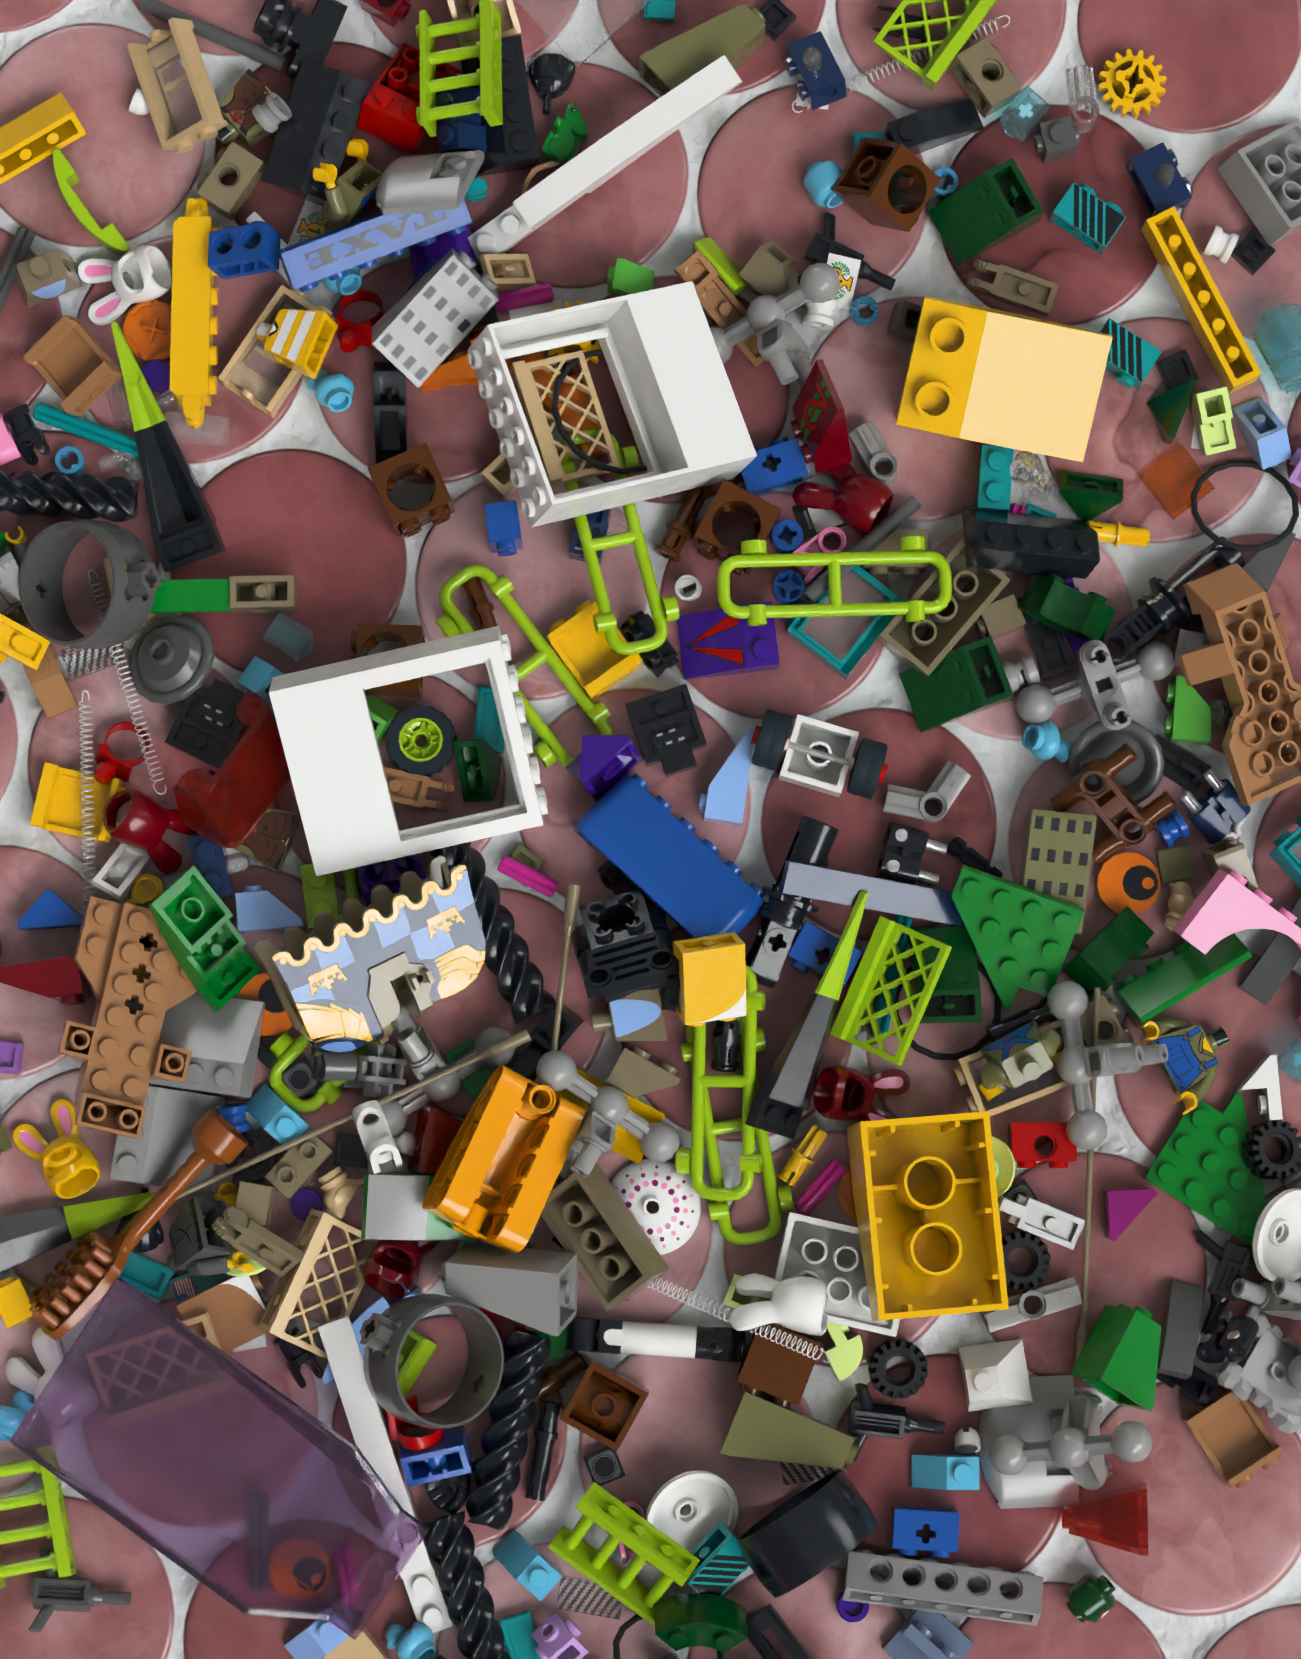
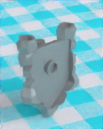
M1260 1312L1256 1319L1259 1331L1254 1339L1256 1342L1248 1356L1244 1360L1239 1361L1238 1364L1228 1360L1225 1361L1218 1368L1215 1375L1219 1385L1231 1389L1236 1397L1244 1401L1249 1399L1257 1407H1265L1267 1415L1272 1420L1276 1429L1291 1434L1301 1428V1392L1292 1387L1288 1379V1367L1291 1360L1301 1354V1349L1291 1337L1283 1338V1332L1277 1325L1270 1324L1264 1312Z

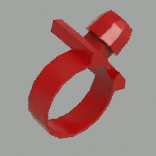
M357 290L351 295H345L339 304L340 314L334 315L335 323L338 325L336 332L340 349L351 353L359 345L369 348L375 347L372 344L371 327L384 316L381 298L369 290ZM358 301H370L380 307L379 312L375 316L362 320L360 323L351 322L343 315V311L348 305Z
M132 722L115 724L108 730L104 744H98L95 760L99 765L95 769L94 779L101 785L110 783L115 777L128 782L132 767L138 766L145 760L143 758L144 754L133 760H120L109 752L107 739L112 733L119 730L138 732L134 729L136 725L132 724ZM141 726L136 727V729H143ZM142 730L138 734L143 735L147 732L145 730ZM148 735L142 737L144 740L149 739ZM150 741L145 742L146 746L149 745Z
M417 1394L405 1399L417 1415L427 1414L419 1413ZM382 1408L384 1419L389 1424L391 1441H398L405 1449L424 1450L437 1445L442 1440L443 1429H436L434 1432L420 1437L403 1435L401 1432L406 1428L421 1426L399 1420Z

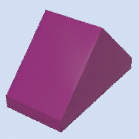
M1154 1189L1103 1191L1106 1237L1110 1241H1116L1158 1193Z

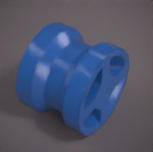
M793 520L778 522L774 526L771 535V544L780 554L793 553L801 546L803 540V530Z
M791 570L779 573L772 587L775 600L783 605L798 603L802 598L801 593L805 589L804 580L797 572Z
M1176 809L1169 812L1166 818L1160 819L1155 823L1154 830L1167 849L1174 846L1176 840L1186 839L1191 836L1187 824Z
M233 1103L215 1107L216 1112L239 1132L250 1130V1123L245 1117V1113L248 1111L247 1103Z

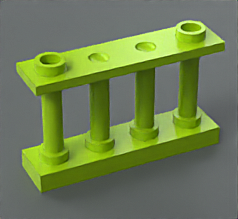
M479 0V13H476L475 17L438 24L433 23L426 10H420L419 24H416L415 27L420 49V107L416 108L418 124L425 128L430 137L436 136V120L479 113L480 116L483 115L490 127L503 125L501 13L494 1ZM473 30L480 32V41H476V45L436 51V37ZM476 57L480 60V68L474 73L436 79V64ZM475 85L480 87V96L474 101L436 107V92Z
M55 1444L37 1447L38 1454H35L34 1458L0 1464V1478L36 1471L37 1474L41 1473L43 1486L39 1487V1491L0 1498V1511L42 1504V1506H47L49 1517L42 1524L0 1531V1545L47 1536L48 1539L52 1538L54 1551L50 1552V1556L9 1564L2 1563L0 1551V1589L6 1587V1577L47 1569L58 1571L59 1578L72 1576L77 1573Z
M593 1482L575 1507L583 1513L575 1527L571 1531L563 1526L548 1548L654 1626V1604L664 1600L661 1597L673 1581L682 1587L700 1562V1559L597 1483ZM593 1522L610 1533L598 1550L582 1539ZM620 1541L636 1553L625 1570L609 1559ZM647 1561L662 1572V1575L651 1590L635 1578Z

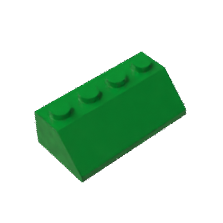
M1235 933L1215 944L1206 955L1187 941L1172 950L1175 954L1173 958L1164 962L1161 957L1147 965L1145 968L1148 973L1137 979L1136 975L1133 974L1119 982L1118 985L1121 989L1114 994L1132 1024L1136 1026L1146 1022L1250 959L1253 955Z

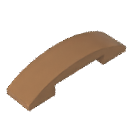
M699 249L674 270L682 283L693 282L703 311L717 327L726 329L747 316V310L718 277L719 273ZM756 333L734 345L755 368L764 361L757 347Z

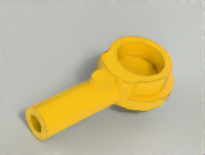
M153 874L140 875L133 883L131 889L132 896L125 903L136 906L141 904L150 905L164 892L163 883Z

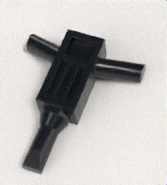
M824 212V236L816 232L803 259L812 262L810 265L827 263L829 253L861 260L857 279H867L891 291L896 279L873 269L866 261H863L865 255L836 242V217L831 213ZM802 273L797 277L798 285L800 284Z
M1199 1230L1196 1242L1218 1260L1208 1287V1292L1211 1293L1210 1308L1201 1330L1204 1333L1208 1323L1219 1318L1229 1300H1235L1236 1297L1231 1292L1233 1282L1237 1278H1243L1245 1270H1257L1254 1258H1250L1253 1251L1250 1247L1226 1239L1222 1248L1203 1231Z
M863 1383L855 1384L859 1401H851L848 1418V1433H854L857 1436L855 1444L860 1445L854 1461L857 1460L868 1435L903 1439L904 1433L908 1434L916 1431L944 1435V1421L916 1418L911 1414H906V1407L872 1403L867 1385Z

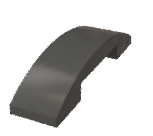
M1300 894L1290 913L1297 917L1294 924L1301 928ZM1277 931L1239 988L1264 1005H1267L1300 959L1301 950L1289 936Z

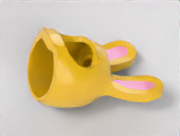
M59 1099L52 1104L50 1109L51 1118L59 1138L52 1140L48 1144L32 1125L21 1124L13 1131L12 1139L20 1151L40 1163L43 1178L53 1194L60 1198L70 1199L88 1192L95 1186L100 1178V1164L94 1153L80 1138V1126L75 1125V1105L70 1100Z

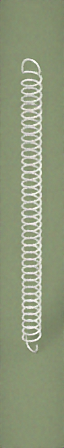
M1003 15V16H1000V17H995V22H994L992 19H990V20H989V23L985 21V22H984V26H983L982 24H980V25L983 27V29H984V31H985V34L988 35V34H987V31H986V28H985V23L988 24V26L990 27L991 33H993V30H992V28H991V21L994 23V25H995V27H996V30L998 31V27H997V24H996V18L999 19V18H1001V17L1006 16V17H1008V19H1009V22H1008V24H1009V23H1010V17H1009L1008 15ZM979 25L978 28H977V30H978V32H979V34H980V37L982 38V34H981V32H980V25ZM924 48V50H923V49H919V53H918L917 51H914V53L911 54V56L913 57V59H914L916 65H917V61H916V58H915V52L918 54V56H919L921 62H923V60H922V58H921L920 50L923 51V53H924L925 56H926V59L928 60V57H927V54H926V48ZM892 60V64L890 62H887L886 66L882 64L881 69L878 66H876V72L874 69L871 68L870 73L868 71H865V76L862 73H860L859 77L855 75L854 80L852 78H849V83L846 80L845 82L848 84L852 92L850 79L853 81L856 89H858L855 77L858 78L861 86L863 87L861 75L866 80L867 85H869L867 81L866 72L869 74V76L872 79V82L874 83L872 77V70L876 74L877 79L880 80L878 77L877 68L881 71L883 78H885L882 66L886 68L888 75L890 76L888 63L892 67L895 74L896 72L894 69L893 61L897 64L899 71H901L900 65L895 60ZM801 98L796 99V100L792 103V109H793V111L796 112V113H801V112L803 111V110H801V111H796V110H794V108H793L794 103H795L796 101L800 100ZM805 100L804 103L807 109L809 110L807 100Z
M90 569V570L88 571L89 580L91 581L90 576H89V572H90V571H93V572L96 574L97 579H98L97 573H96L94 570ZM89 581L88 585H91L90 590L93 591L91 595L95 597L93 601L97 602L95 604V607H97L98 610L104 607H108L109 604L97 606L98 603L107 601L108 599L95 601L97 597L106 595V593L93 595L94 592L103 590L104 588L102 587L96 590L91 589L93 586L102 584V582H98L96 584H89ZM97 610L98 613H101V614L99 615V618H100V619H103V618L100 617V616H101L103 613H106L107 610L104 611V612H99V611ZM121 643V644H118V645H115V646H112V647L109 649L110 652H113V653L111 654V657H113L114 660H116L117 658H120V657H124V656H125V654H122V655H120V656H112L114 653L120 652V651H123V650H124V649H119V650H117V651H111V649H112L113 647L120 646V645H122V643ZM113 660V663H116L115 668L118 669L116 673L120 675L118 679L122 680L120 682V685H122L124 688L128 685L134 684V682H131L129 684H121L125 680L132 679V677L120 679L122 675L128 674L131 671H127L125 673H118L119 670L128 668V665L121 668L116 667L120 663L127 662V660H123L120 662H114ZM122 688V691H126L123 694V696L127 697L125 700L126 702H128L127 707L131 708L129 710V713L132 714L131 719H135L132 722V724L136 725L134 728L138 731L136 735L140 736L138 738V741L142 742L141 744H143L146 741L152 740V738L147 740H139L143 736L150 735V733L138 735L140 731L146 730L149 727H145L143 729H136L137 726L147 723L146 721L138 724L134 723L136 720L142 719L145 716H141L139 718H132L133 715L143 712V710H140L138 712H130L132 709L141 706L137 705L134 707H129L131 703L137 702L140 699H136L134 701H127L128 698L138 695L137 693L129 696L125 695L129 691L136 690V688H132L129 690H123ZM140 744V747H143L141 752L145 753L143 758L147 759L145 763L149 764L147 766V769L151 770L149 772V775L152 776L150 780L155 781L153 783V788L157 794L163 795L167 790L166 785H164L165 791L163 793H159L156 791L154 784L158 781L164 780L165 778L152 780L153 777L163 774V772L157 774H150L152 771L160 769L161 766L151 769L148 768L152 764L159 763V761L147 763L149 759L155 758L158 755L152 757H145V755H147L148 753L155 752L156 750L154 749L148 752L143 751L147 747L154 746V744H150L148 746H141Z
M84 690L82 692V701L78 703L79 705L84 706L79 708V711L84 712L79 714V716L82 714L93 713L92 711L80 710L82 708L93 707L92 705L80 704L83 702V693L85 691L88 694L89 700L90 696L87 690ZM80 716L84 718L79 720L80 723L84 724L79 726L80 729L84 730L79 733L80 735L84 736L79 739L80 741L84 742L79 745L80 747L84 748L80 750V753L84 754L81 755L80 758L85 760L80 762L81 765L85 766L80 768L81 771L85 772L80 774L81 777L85 778L80 781L81 783L85 784L80 787L81 789L85 790L82 791L80 794L86 796L81 798V801L86 802L81 804L82 807L86 808L81 810L82 813L86 814L81 816V818L87 820L81 823L82 825L87 826L81 829L82 831L87 832L81 835L82 837L87 838L82 840L81 842L88 844L82 846L81 848L88 850L82 852V855L88 856L82 858V860L85 862H89L84 863L82 865L85 868H89L82 871L85 874H89L83 876L82 878L85 880H90L82 883L85 886H90L85 887L82 890L85 892H91L83 894L82 896L88 898V896L84 895L94 894L97 892L88 891L84 889L94 888L96 886L84 884L92 882L93 880L84 877L96 875V873H88L84 871L96 869V867H88L84 865L96 863V861H88L84 859L96 856L84 853L96 850L83 848L86 846L95 845V843H88L83 841L95 839V837H88L83 835L95 833V831H88L83 829L95 827V825H88L83 823L95 821V819H88L83 817L95 815V813H88L83 811L95 809V807L83 806L84 804L94 803V801L83 800L84 798L94 797V795H87L82 793L94 791V789H87L82 787L94 785V783H87L82 781L94 779V777H87L82 775L94 773V771H86L82 769L94 767V765H86L82 763L94 761V759L82 758L83 756L93 755V753L81 752L83 750L93 749V747H86L81 745L93 743V741H85L81 739L93 737V735H85L81 733L93 731V729H85L81 727L93 725V723H85L81 721L93 719V717Z
M658 1278L654 1284L652 1282L651 1287L647 1286L657 1290L659 1293L667 1294L668 1297L683 1301L685 1304L688 1303L689 1306L698 1307L699 1310H703L705 1313L708 1312L710 1315L713 1314L714 1317L724 1318V1321H729L731 1324L730 1315L734 1309L730 1311L728 1320H725L729 1307H726L724 1310V1305H721L716 1316L714 1313L719 1307L718 1302L714 1305L713 1313L709 1311L713 1307L714 1301H710L708 1311H705L704 1308L707 1306L709 1299L706 1298L703 1302V1296L699 1298L697 1306H694L699 1296L698 1293L693 1297V1291L688 1295V1289L683 1292V1287H680L678 1290V1285H675L670 1296L668 1293L671 1291L673 1283L671 1282L668 1285L667 1280L663 1283L662 1278L659 1279L658 1283ZM657 1283V1289H654L653 1286ZM668 1285L667 1293H664L663 1291L666 1289ZM703 1302V1308L700 1309L699 1306ZM724 1310L723 1318H721L719 1315ZM765 1325L763 1329L762 1326L760 1327V1333H756L759 1327L754 1328V1331L750 1329L751 1333L760 1334L761 1337H765L767 1340L776 1341L777 1344L781 1343L782 1346H786L788 1349L791 1348L793 1351L797 1350L798 1353H802L804 1356L807 1355L808 1358L813 1357L814 1360L819 1359L824 1352L830 1357V1361H823L826 1363L831 1362V1356L823 1351V1348L820 1349L822 1351L817 1359L814 1358L818 1345L814 1347L812 1356H809L808 1354L813 1347L812 1343L808 1346L807 1354H804L803 1351L807 1347V1341L803 1343L802 1351L799 1352L798 1349L802 1344V1338L798 1340L794 1350L793 1346L797 1341V1336L792 1339L791 1347L787 1346L792 1338L791 1334L788 1335L786 1344L783 1345L782 1342L786 1338V1332L782 1334L781 1342L778 1343L777 1339L781 1335V1329L777 1331L775 1340L771 1338L776 1332V1327L771 1330L770 1338L766 1337L771 1329L770 1325L767 1326L764 1336L761 1333L765 1329Z

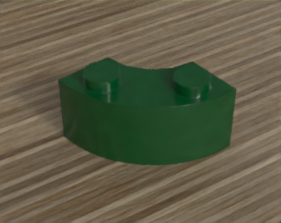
M1048 573L1046 577L1036 574L1032 575L1018 606L1019 610L1070 636L1087 642L1090 640L1102 642L1116 610L1105 603L1107 600L1105 597L1095 592L1085 594L1065 585V580L1055 574Z
M1126 906L1063 970L1077 984L1084 988L1089 996L1094 994V987H1099L1105 992L1117 980L1114 974L1132 956L1137 960L1148 950L1150 946L1146 942L1154 932Z
M692 1593L673 1596L654 1604L655 1635L675 1651L686 1647L704 1646L723 1653L748 1639L746 1608L731 1599L713 1594Z

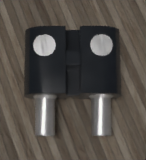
M890 822L876 873L878 876L899 882L915 884L919 880L937 885L940 878L939 874L921 870L922 855L925 853V849L945 855L948 845L928 839L929 834L926 831Z
M1252 1305L1245 1316L1232 1317L1230 1310L1223 1309L1218 1319L1211 1320L1208 1323L1196 1348V1356L1208 1364L1223 1363L1226 1356L1230 1362L1244 1360L1259 1331L1256 1319L1260 1309Z

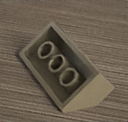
M963 539L946 557L950 565L952 577V595L947 607L938 613L925 614V621L906 622V615H896L880 633L877 640L899 660L927 677L1011 581L1000 570L966 567ZM937 568L909 601H934L938 598L939 574Z
M597 1163L588 1177L584 1178L574 1172L550 1192L540 1215L564 1250L577 1253V1269L607 1312L647 1287L670 1269Z

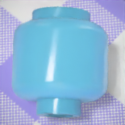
M816 161L807 169L803 186L817 206L835 208L844 202L832 191V188L843 172L834 161Z

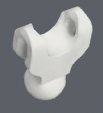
M372 1100L356 1106L352 1111V1115L369 1162L367 1173L408 1172L407 1164L400 1156L380 1103ZM368 1114H375L377 1116L376 1121L373 1123H362L364 1117Z

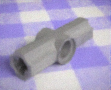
M1070 1277L1009 1296V1309L984 1311L982 1314L988 1331L991 1333L1029 1320L1039 1319L1045 1315L1083 1303L1075 1278ZM1034 1295L1038 1298L1040 1306L1037 1312L1028 1314L1024 1310L1023 1303L1028 1296Z

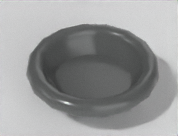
M173 614L157 619L143 630L133 645L129 659V671H131L130 677H132L130 680L134 682L133 685L141 696L153 703L171 704L186 699L201 687L210 673L214 659L213 638L206 626L192 616Z
M1131 720L1127 727L1119 730H1111L1103 726L1100 721L1095 722L1080 733L1071 747L1068 763L1071 778L1079 772L1080 767L1084 763L1094 761L1097 758L1105 759L1123 746L1124 743H1128L1138 759L1118 772L1116 779L1138 805L1153 794L1162 780L1165 761L1160 743L1149 729L1134 720ZM1090 774L1085 778V781L1093 785L1099 783L1102 778L1097 774Z

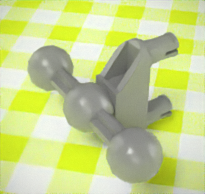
M827 263L809 265L803 271L800 284L779 297L763 295L755 298L749 304L747 316L726 329L710 327L722 363L725 364L731 358L734 345L756 333L758 350L762 358L771 363L781 385H787L797 379L802 389L812 370L809 363L811 354L804 340L796 332L792 324L786 322V317L789 312L809 300L814 303H824L832 300L840 287L839 275L836 270Z
M1090 640L1079 649L1078 663L1080 671L1077 674L1076 680L1051 689L1040 684H1032L1025 687L1017 697V712L1027 723H1043L1051 718L1057 706L1084 698L1090 702L1103 726L1111 730L1125 728L1131 723L1132 718L1120 683L1139 676L1152 681L1164 679L1174 668V653L1171 647L1164 642L1157 640L1148 641L1139 648L1135 658L1114 665L1107 646L1101 641Z
M1064 980L1052 987L1048 993L1047 1005L1050 1013L1061 1020L1065 1049L1057 1058L1056 1068L1059 1076L1071 1086L1074 1114L1067 1122L1066 1134L1069 1141L1077 1148L1092 1150L1100 1146L1106 1138L1107 1124L1105 1119L1093 1109L1089 1081L1097 1077L1135 1073L1142 1066L1167 1062L1168 1050L1164 1043L1147 1046L1134 1043H1117L1085 1047L1080 1016L1087 1009L1088 996L1085 989L1079 984Z
M401 1003L398 1018L391 1022L398 1032L397 1040L410 1069L420 1081L481 1053L489 1046V1043L493 1044L511 1035L503 1028H487L477 1036L475 1049L450 1065L445 1063L425 1028L421 1024L413 1022ZM515 1048L498 1055L497 1058H485L414 1090L397 1100L395 1099L382 1105L381 1107L392 1137L398 1135L405 1128L407 1115L431 1100L441 1103L452 1100L459 1093L461 1080L484 1065L498 1067L507 1064L514 1055ZM368 1114L367 1124L376 1121L377 1116L375 1114Z
M551 1050L538 1060L536 1074L538 1081L542 1085L549 1086L553 1091L567 1089L588 1104L589 1112H585L580 1129L557 1177L558 1180L563 1182L568 1178L571 1171L584 1178L588 1177L600 1155L608 1153L614 1144L615 1133L618 1128L617 1124L639 1139L641 1151L648 1159L655 1162H665L676 1154V1151L679 1149L680 1139L678 1132L672 1125L665 1122H653L650 1124L628 1109L627 1097L620 1089L612 1086L598 1088L577 1073L575 1061L568 1053L560 1050Z
M1277 1277L1274 1282H1265L1260 1285L1243 1278H1237L1233 1282L1231 1288L1232 1295L1252 1302L1261 1312L1273 1316L1301 1320V1281H1291L1283 1277ZM1301 1354L1293 1358L1288 1367V1379L1292 1387L1301 1392Z
M1079 1394L1068 1400L1063 1411L1061 1429L1053 1435L1051 1440L1026 1442L1018 1435L1005 1433L999 1435L992 1442L989 1448V1460L992 1467L999 1473L1006 1475L1020 1473L1027 1466L1028 1462L1053 1460L1060 1467L1069 1469L1074 1480L1081 1487L1095 1490L1103 1486L1105 1481L1109 1480L1113 1475V1471H1108V1469L1112 1468V1464L1104 1459V1455L1115 1454L1122 1461L1129 1463L1143 1461L1152 1450L1153 1438L1150 1430L1137 1421L1122 1422L1115 1428L1113 1434L1101 1435L1098 1415L1103 1410V1406H1098V1404L1102 1403L1101 1398L1097 1395L1087 1396Z

